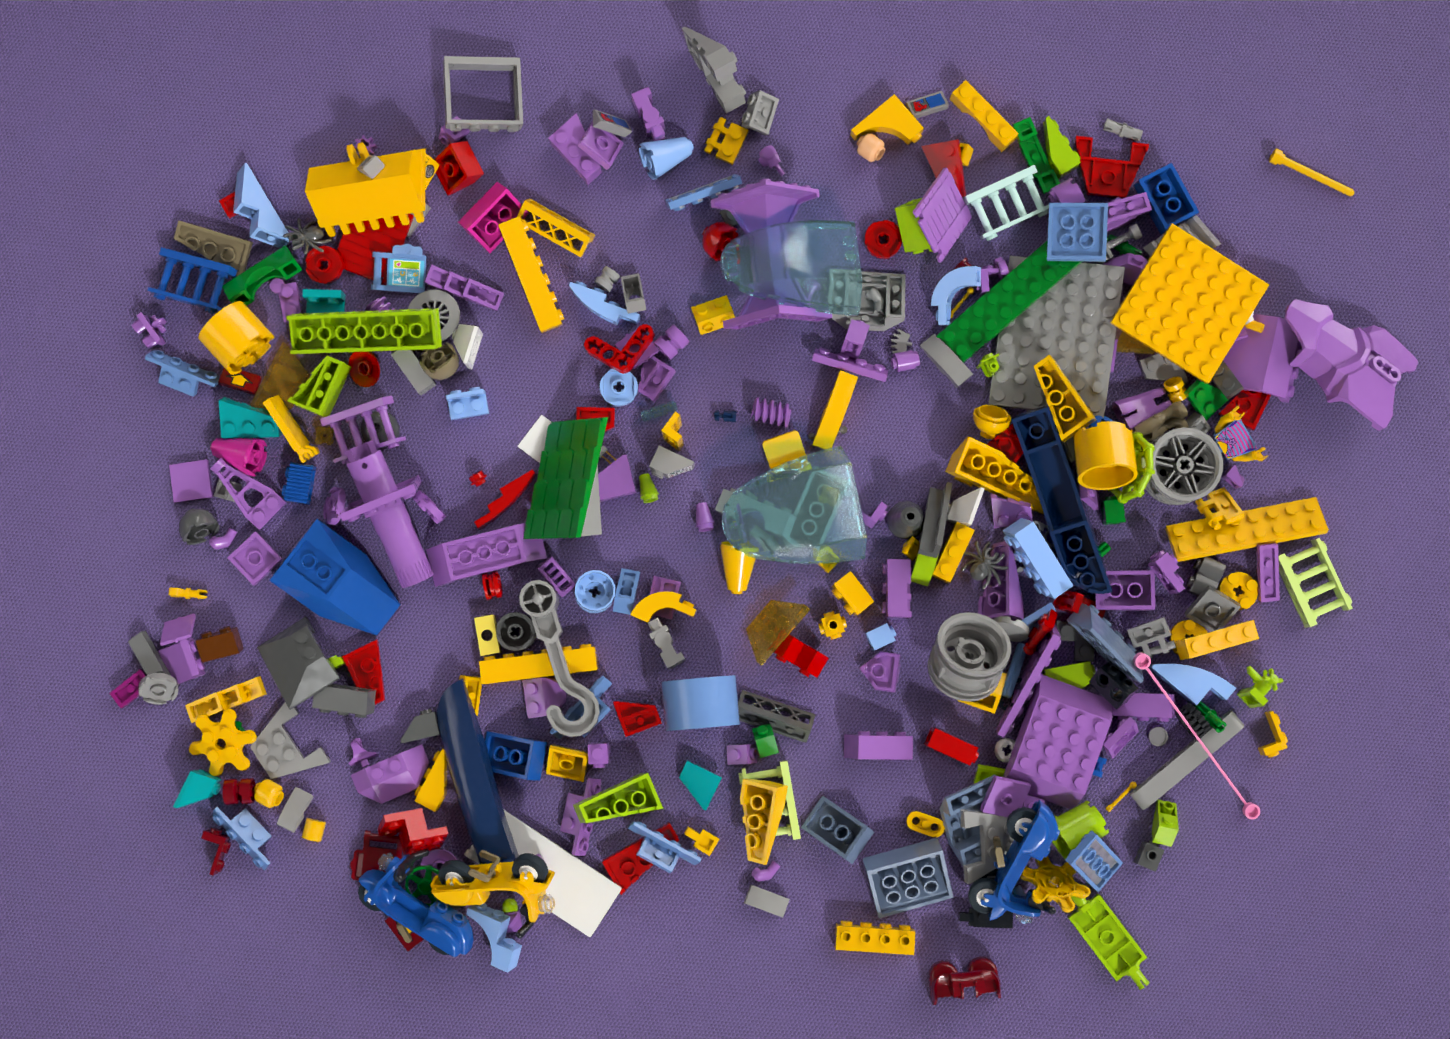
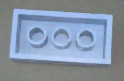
M1020 518L1003 530L1005 542L1015 550V558L1023 563L1025 566L1024 572L1029 578L1033 579L1035 582L1033 586L1039 594L1042 593L1046 597L1055 599L1073 587L1070 579L1033 521Z

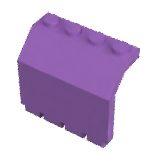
M1253 314L1254 321L1265 324L1262 333L1245 327L1249 337L1234 342L1223 361L1243 386V390L1266 393L1278 397L1281 402L1289 403L1290 397H1293L1295 391L1293 382L1294 379H1297L1299 368L1289 364L1302 350V346L1286 319Z

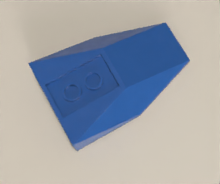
M316 519L269 580L318 616L377 636L401 605L368 555L319 519Z

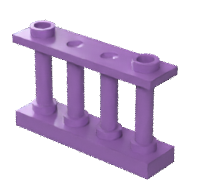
M392 396L381 397L320 419L322 426L330 425L333 428L342 456L333 459L334 463L342 461L343 465L349 462L345 453L348 448L341 430V421L345 420L349 424L355 446L363 443L356 423V416L358 415L364 417L370 439L373 440L377 450L387 446L389 449L400 446L399 442L406 440L405 436L395 438L386 410L388 409L387 405L394 403ZM375 409L380 413L388 441L383 443L379 442L371 417L373 414L372 410Z

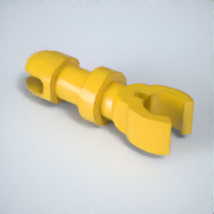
M170 587L168 595L176 598L185 597V599H191V597L206 599L207 596L201 594H207L208 592L202 589L191 590V588Z

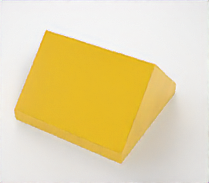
M554 744L550 745L546 774L584 782L588 765V752Z

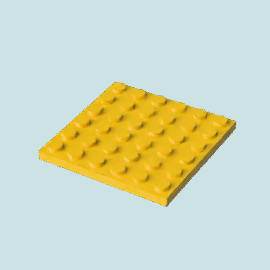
M1172 223L1110 323L1208 384L1269 284Z

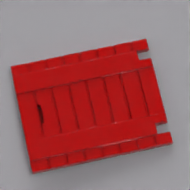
M408 214L410 221L408 225H402L399 216H393L395 225L390 228L387 227L384 218H379L380 228L377 230L372 229L369 220L363 221L365 226L364 232H358L354 223H348L351 232L350 234L342 235L337 249L345 262L344 270L373 281L374 257H372V251L392 253L394 245H403L414 215ZM382 258L381 277H384L382 285H387L388 258Z

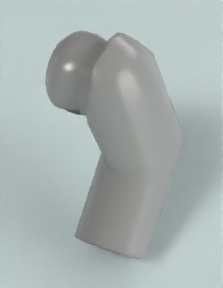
M871 288V290L866 291V298L868 300L873 299L875 302L874 314L882 315L884 298L876 288Z

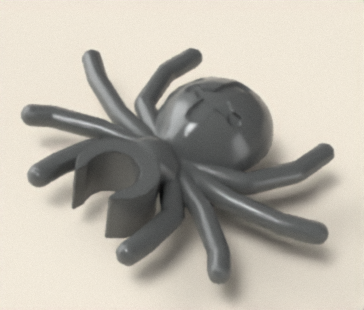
M298 218V230L286 225L285 228L293 232L283 235L284 238L289 237V242L292 241L293 250L303 247L305 243V255L308 253L309 246L324 252V249L316 245L332 241L331 239L319 241L324 236V232L320 227L314 225L318 223L317 220L309 222L302 230L301 219Z
M976 541L975 546L979 556L965 551L963 555H969L976 559L967 562L961 571L963 572L967 566L974 563L970 568V575L973 579L979 581L988 576L982 589L988 586L992 576L991 571L996 577L998 585H1001L1000 578L995 569L1006 570L1008 566H998L995 564H998L1005 557V554L1003 553L999 557V553L996 552L991 557L990 553L994 549L988 548L991 542L985 545L981 553L979 543Z

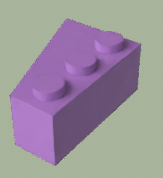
M887 559L886 564H882V575H886L885 583H882V594H885V602H882V613L885 614V618L912 617V611H910L911 561L907 559Z

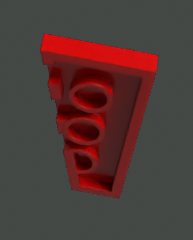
M670 822L654 830L662 833L664 838L669 841H679V837ZM644 837L602 860L612 881L622 887L620 895L632 883L634 884L646 870L653 866L652 863L636 855Z

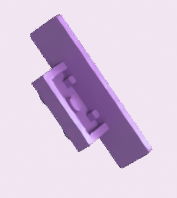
M588 778L584 796L568 793L560 831L575 835L572 855H586L589 847L590 832L593 828V822L580 823L573 804L599 793L601 790V779Z

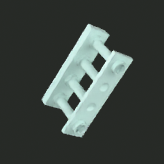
M1035 165L963 198L965 204L971 203L975 207L986 233L980 236L981 240L986 238L989 241L998 236L997 233L1035 215L1042 217L1049 213V205L1044 206L1033 182V175L1038 172ZM1021 180L1023 183H1026L1037 210L1027 214L1015 188L1017 186L1016 182ZM1003 188L1009 191L1020 218L1011 222L998 196L1000 194L999 190ZM986 196L992 199L1003 224L994 230L981 204V198Z

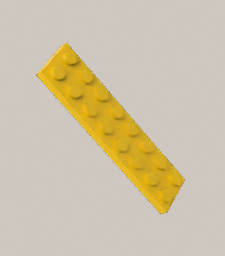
M1316 497L1243 511V519L1227 525L1223 520H1220L1221 527L1217 530L1206 522V518L1167 525L1165 529L1174 557L1178 562L1253 548L1260 544L1279 543L1326 534L1329 530Z

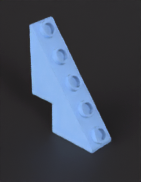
M245 163L237 172L233 213L251 219L249 237L277 248H282L289 243V237H283L284 234L289 232L252 173V170Z

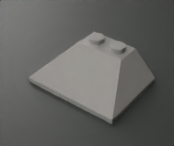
M830 269L828 310H832V319L845 329L849 328L852 319L861 320L870 325L869 331H885L905 321L906 274ZM876 288L884 298L882 315L874 314L875 302L873 299L868 300L865 293L867 290Z

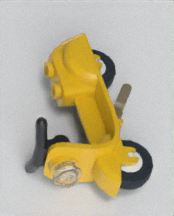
M481 850L479 856L494 863L466 865L458 860H449L441 866L439 874L434 877L430 886L432 894L445 904L454 906L482 905L487 901L490 891L495 890L514 891L522 895L524 900L520 913L525 916L526 922L516 933V937L519 939L530 930L540 914H550L555 908L554 898L550 894H546V889L555 872L548 870L547 864L537 855L524 853L519 855L513 862H500L498 856Z

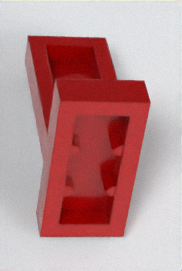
M1065 591L1054 599L1053 606L1056 610L1078 614L1082 603L1088 606L1091 604L1096 608V602L1083 597L1084 595L1080 593ZM1098 610V615L1103 618L1106 610Z

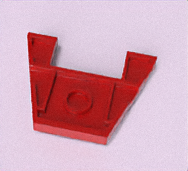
M1076 136L1074 141L1077 153L1080 156L1079 161L1081 162L1080 167L1086 194L1110 198H1125L1149 148V144L1132 142L1129 161L1091 157L1093 138Z

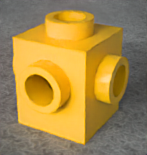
M834 611L823 614L824 618H821V623L818 624L821 635L824 634L825 638L830 637L831 640L842 637L841 633L845 632L844 628L847 627L845 617H841L840 613L835 614ZM830 622H836L837 627L831 629L829 626Z

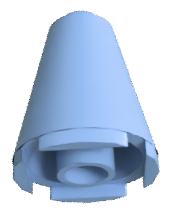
M680 137L643 142L640 144L642 147L639 148V154L643 167H648L650 171L647 172L648 176L655 180L689 157L694 148L690 139Z

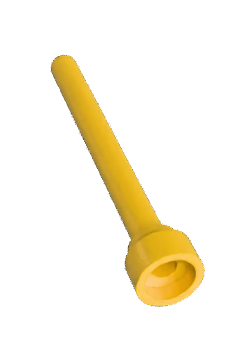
M1277 148L1274 149L1269 158V162L1274 165L1283 164L1348 196L1354 195L1353 189L1285 157L1286 155L1283 154V151Z

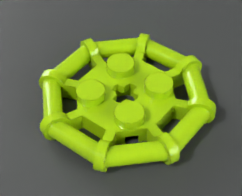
M1140 432L1133 433L1138 472L1137 478L1130 484L1123 486L1122 491L1119 488L1108 490L1117 497L1118 502L1123 504L1133 498L1142 497L1152 474H1155L1153 468V452L1155 447Z

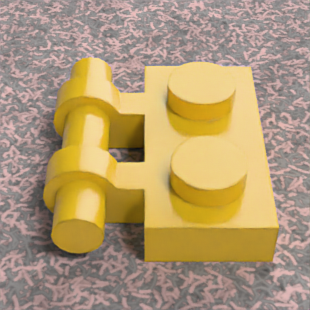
M719 117L718 122L712 128L713 132L710 138L706 140L704 152L711 154L712 150L716 149L718 150L716 154L717 159L733 165L749 130L732 122L729 129L725 128L726 119ZM720 134H723L725 137L720 144L717 142Z
M1225 487L1210 492L1207 495V501H1203L1202 498L1195 500L1197 509L1201 514L1205 515L1206 522L1215 530L1221 527L1220 520H1223L1227 525L1244 518V512ZM1214 508L1217 512L1212 513L1210 509Z

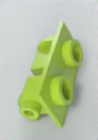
M993 353L983 356L976 368H982L986 377H992L999 369V364L996 360L999 353L994 356Z

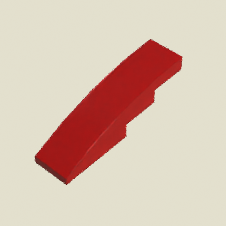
M533 469L500 488L503 496L488 504L487 507L490 513L474 522L479 530L501 516L524 493L536 476Z

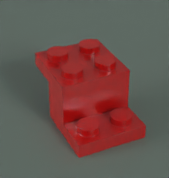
M422 808L383 815L378 827L379 836L391 837L399 833L403 854H412L422 849H428L429 851L440 849L448 835L447 826L427 830Z

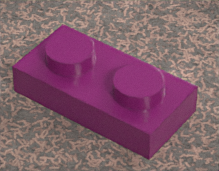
M143 669L138 670L109 693L121 709L140 696L139 682L147 676Z

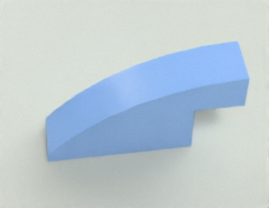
M1151 664L1148 667L1192 705H1198L1209 690L1221 700H1227L1236 689V687L1223 678L1201 668L1182 664Z

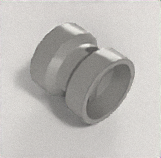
M605 266L602 269L601 276H597L594 282L605 291L610 292L613 288L612 285L619 280L620 275Z

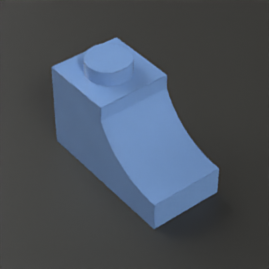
M621 568L614 598L613 612L631 615L640 578L639 571Z

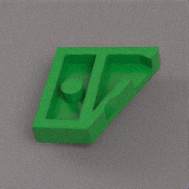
M1196 380L1184 392L1196 412L1203 415L1206 421L1228 401L1220 389Z

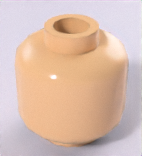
M871 133L861 136L857 141V153L869 162L880 160L885 153L884 142Z

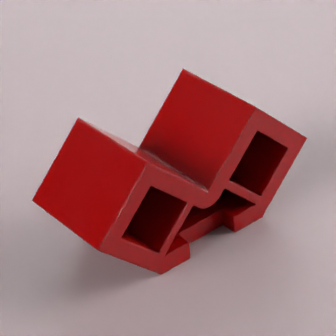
M784 631L780 632L770 651L777 654L776 659L783 663L788 661L799 667L800 670L798 672L807 677L811 674L818 678L829 659L819 651Z

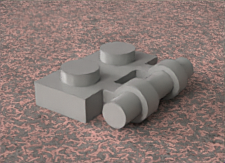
M1165 616L1127 630L1133 647L1142 646L1143 651L1141 652L1150 658L1162 652L1164 654L1170 652L1169 650L1176 648L1174 640L1170 642L1165 641V637L1172 635ZM1159 641L1160 645L1150 648L1148 643Z

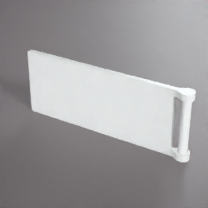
M504 810L518 855L524 853L540 854L547 864L548 870L555 872L546 889L547 909L588 937H591L622 887ZM472 844L471 848L467 849L464 855L479 864Z

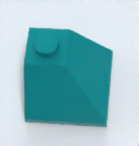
M202 769L190 771L173 807H185L217 795L221 789L220 782L222 779L212 776Z

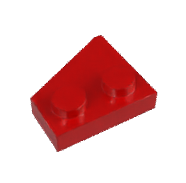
M613 702L625 737L662 724L656 705Z

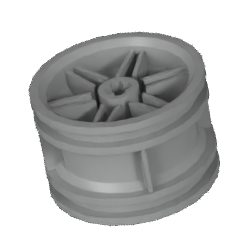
M1183 427L1173 429L1151 442L1155 447L1153 452L1155 474H1152L1145 488L1151 497L1167 505H1183L1198 500L1215 489L1223 472V458L1217 443L1209 435L1194 428ZM1183 444L1188 446L1187 451H1184ZM1165 450L1169 452V457L1163 456ZM1197 457H1201L1203 459V462L1201 464L1195 462V459ZM1182 462L1185 463V465H1184V468H1185V469H1181V468H1180ZM1161 469L1164 470L1165 476L1160 475ZM1194 476L1199 477L1198 483L1195 482ZM1175 482H1179L1181 484L1180 489H1176L1174 487Z
M966 612L951 616L941 625L935 645L928 659L930 679L942 693L956 700L970 702L988 697L998 686L1002 672L1011 654L1009 636L996 621L985 615Z

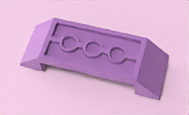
M526 523L442 543L426 549L429 563L434 573L435 587L526 562L532 563L547 559L543 539H523Z

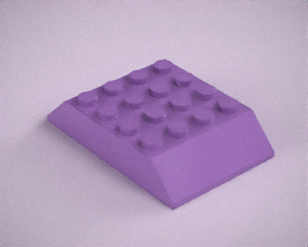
M1042 675L1040 682L1036 684L1003 777L1029 782L1031 787L1028 794L1068 809L1076 807L1087 791L1112 722L1113 706L1102 696Z

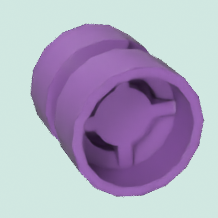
M674 324L665 331V336L661 335L653 342L658 350L670 361L678 354V349H683L690 342Z

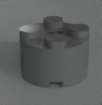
M519 612L504 615L497 623L496 637L498 642L504 648L511 651H523L529 648L536 639L532 619L528 615ZM514 627L517 628V629H518V628L521 629V630L519 631V633H520L519 636H518V635H514V636H513V633H514L513 628H514Z

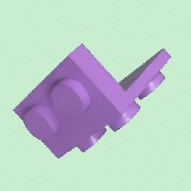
M193 638L180 640V643L158 651L169 673L177 680L178 684L206 674L204 662L202 663L196 642Z

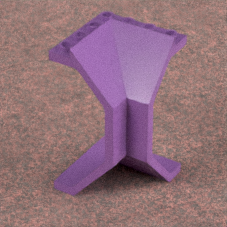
M762 179L758 183L747 184L744 188L733 189L732 192L719 194L718 198L711 200V208L730 211L747 235L752 264L753 289L739 316L723 321L724 329L738 330L777 318L816 322L832 318V310L813 308L791 283L787 249V232L799 206L803 202L818 198L819 189H813L809 185L798 186L797 183L785 184L784 181L773 182L771 179Z

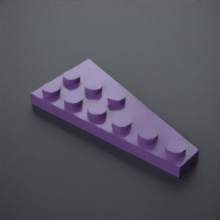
M1056 623L1051 632H1047L1037 646L1039 648L1038 652L1035 651L1031 655L1021 676V687L1015 690L1012 695L1011 703L1013 705L1012 707L1008 705L996 728L997 734L1003 738L1013 730L1015 724L1013 721L1016 716L1020 717L1024 709L1022 705L1025 700L1031 698L1034 684L1040 682L1044 666L1048 667L1052 660L1051 654L1053 650H1057L1062 640L1060 639Z

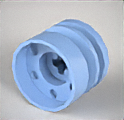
M591 570L579 577L575 585V599L582 610L589 613H600L609 608L614 600L615 585L608 574L599 570ZM594 588H597L598 593H600V595H596V597L593 598L592 593H590L589 591H593Z

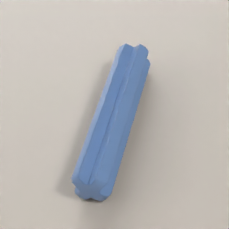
M1023 643L1017 644L1005 679L1002 696L1006 698L1012 697L1026 656L1023 650L1025 644Z

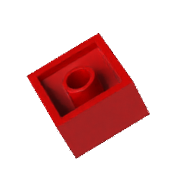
M468 141L451 143L434 159L439 164L436 174L447 196L475 183L484 174Z

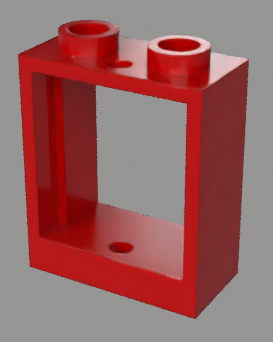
M933 727L930 728L923 744L967 765L975 763L979 756V752H977L978 747Z

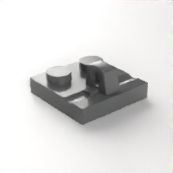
M1208 585L1185 611V616L1206 629L1215 631L1222 629L1241 608L1239 602Z

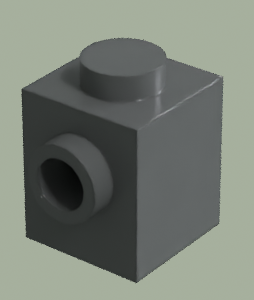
M1150 839L1148 843L1142 841L1134 863L1156 872L1165 850L1159 848L1160 844L1152 843Z

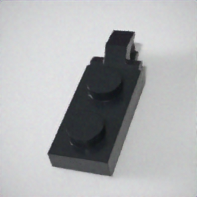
M969 908V912H959L958 920L969 922V926L1013 928V912L1008 910L999 918L989 921L988 914L977 912L973 908Z

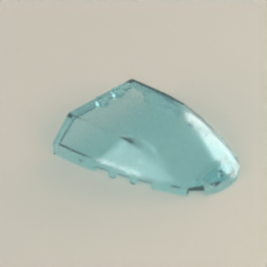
M807 220L775 224L733 239L722 252L720 266L723 276L728 282L730 280L739 286V290L746 294L764 300L767 297L779 301V304L788 302L797 304V307L807 306L816 308V312L859 315L861 309L862 273L854 221Z
M841 446L801 456L764 472L735 490L724 505L722 525L725 536L729 543L744 553L745 556L771 562L799 564H832L865 559L867 535L851 461Z

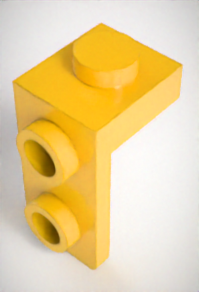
M1266 711L1265 715L1275 742L1258 747L1260 755L1270 758L1279 755L1278 751L1288 748L1286 745L1288 740L1285 733L1281 732L1279 727L1281 722L1278 715L1274 714L1273 711Z

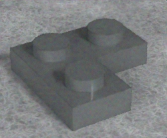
M1055 621L1060 639L1062 641H1074L1073 661H1094V648L1069 622Z

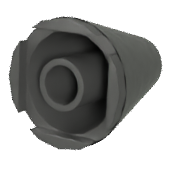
M899 502L888 513L887 524L889 530L900 539L916 537L922 532L925 514L921 507L913 502Z

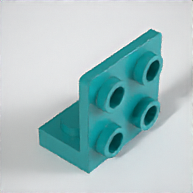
M303 289L302 297L307 300L306 313L345 312L346 295L341 290Z

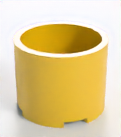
M237 301L216 313L204 325L198 338L230 374L234 375L240 373L242 367H246L249 364L253 365L271 347L269 342L274 339V335L244 302Z
M1110 421L1098 422L1096 427L1089 429L1082 427L1074 434L1077 477L1081 486L1093 490H1110L1128 485L1137 478L1138 472L1132 430L1125 427V424Z

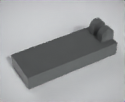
M141 631L128 641L146 675L153 673L171 675L146 631Z

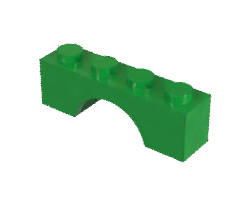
M285 245L224 284L222 288L231 303L242 301L247 306L254 302L255 293L264 282L272 278L288 280L302 271V268L295 256Z

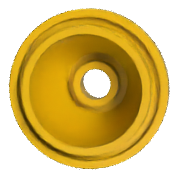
M982 405L975 408L973 412L974 423L981 431L980 435L986 439L995 438L996 434L1006 430L1011 423V416L1008 412L998 406Z

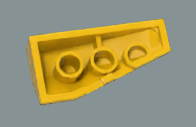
M743 779L740 804L743 805L744 812L742 819L746 828L745 843L748 861L767 865L785 806L787 785L772 781Z

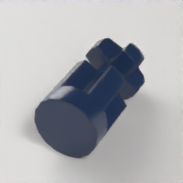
M716 410L714 412V420L719 421L720 418H723L725 422H736L737 411H724L721 414L719 410Z

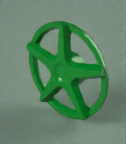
M421 865L413 868V872L407 876L405 888L406 892L411 894L408 887L409 879L417 883V889L411 895L415 898L422 894L428 895L431 903L425 904L430 907L437 901L431 892L432 872L438 875L439 870L432 867V865ZM418 870H426L423 879L413 875Z

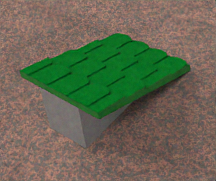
M608 417L555 421L549 424L545 448L541 453L538 478L533 489L531 508L527 513L523 539L579 538L581 536L602 535L598 460Z

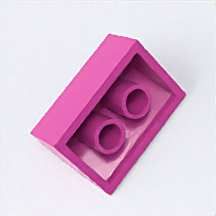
M496 182L458 223L486 251L491 253L504 240L498 224L516 218L522 204L506 187ZM525 210L522 219L529 214L527 210Z

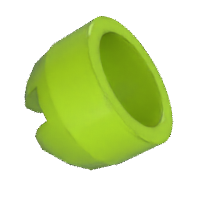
M512 898L506 899L502 904V911L504 913L518 911L517 902Z

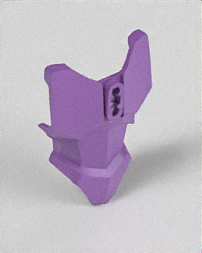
M1295 299L1286 307L1285 319L1296 334L1302 350L1289 365L1299 367L1315 379L1325 392L1327 402L1342 401L1348 403L1371 421L1372 427L1380 431L1386 428L1393 417L1395 386L1401 379L1402 373H1411L1416 370L1418 360L1384 328L1372 325L1366 328L1354 327L1350 329L1333 320L1334 314L1328 305Z

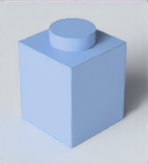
M887 623L865 633L873 651L896 641L894 636H897L892 625L888 626Z

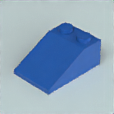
M487 731L485 743L494 773L540 781L547 742Z

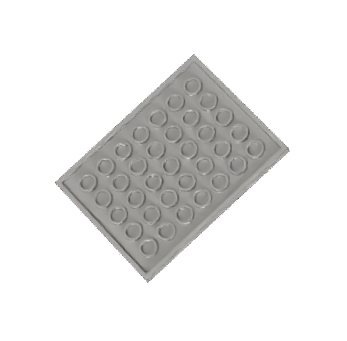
M1010 256L1009 273L1027 257ZM1080 263L998 334L996 354L999 353V356L996 360L999 364V369L992 375L989 405L1034 410L1048 405L1034 365L1048 355H1051L1094 416H1105L1117 327L1112 325L1110 321L1120 307L1125 267Z

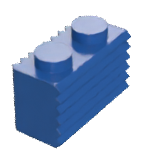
M290 462V466H287L285 472L287 485H284L282 489V496H284L285 501L310 505L317 467Z

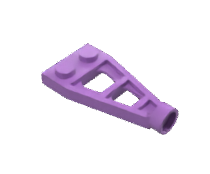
M222 458L210 468L218 475L244 516L259 530L287 503L275 490L230 466ZM224 466L225 471L220 472L219 470ZM233 476H238L246 482V486L239 492L230 484V479ZM250 488L261 492L263 495V499L255 507H250L244 499V493Z

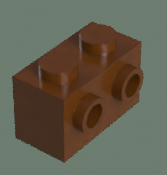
M222 627L219 629V632L215 633L206 631L201 633L200 637L195 641L202 663L239 654L244 649L237 627Z

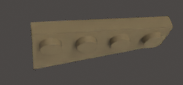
M179 220L174 235L175 240L200 253L207 259L238 270L236 276L246 270L253 244L251 241Z

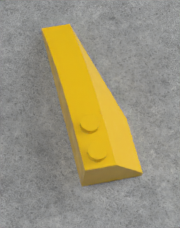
M969 436L954 451L945 472L979 488H985L984 490L1006 500L1008 497L1016 501L1028 502L1031 505V510L1044 515L1032 477L1024 473L1018 465L1011 462L1001 451Z

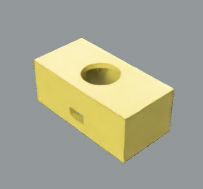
M495 615L474 618L480 655L487 656L501 653L500 643L496 637L497 624ZM484 630L492 632L493 637L491 640L484 641L481 634Z

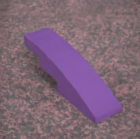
M434 265L430 266L424 281L425 284L498 311L504 295L503 292Z

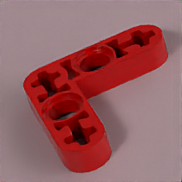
M643 324L637 328L621 351L595 336L587 338L584 342V347L592 357L619 373L626 374L632 370L651 344L655 334L650 325ZM648 331V333H649L648 336H647V335H644V336L642 335L643 332L646 333V332ZM596 344L600 351H598V349H596L595 347L590 348V345ZM638 345L639 350L636 353L630 352L631 346ZM612 351L613 356L611 358L605 359L603 357L605 352ZM621 362H622V363L627 362V365H626V366H625V365H622V366H621L620 363H621Z

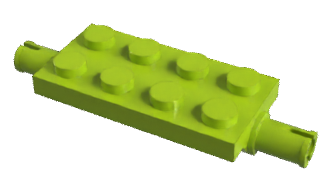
M1096 894L1090 900L1072 896L1071 899L1078 908L1067 918L1114 980L1118 981L1127 975L1132 978L1139 990L1145 988L1144 985L1147 986L1150 982L1140 971L1139 965L1147 956L1099 894Z

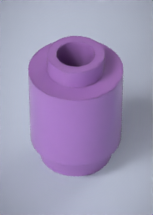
M909 350L894 353L893 358L890 359L892 369H896V372L915 369L916 366H920L917 351Z

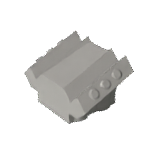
M1194 216L1178 226L1212 249L1221 244L1198 216ZM1163 235L1143 247L1149 256L1152 255Z

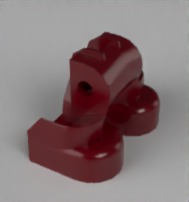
M979 956L970 961L967 972L958 973L952 963L943 960L935 962L929 970L930 995L933 1005L937 1004V998L953 997L963 1000L964 987H973L975 998L989 992H996V996L1001 998L997 967L987 957Z

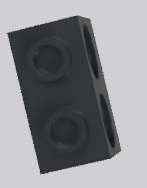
M1112 661L1100 667L1089 681L1116 710L1127 703L1139 689Z

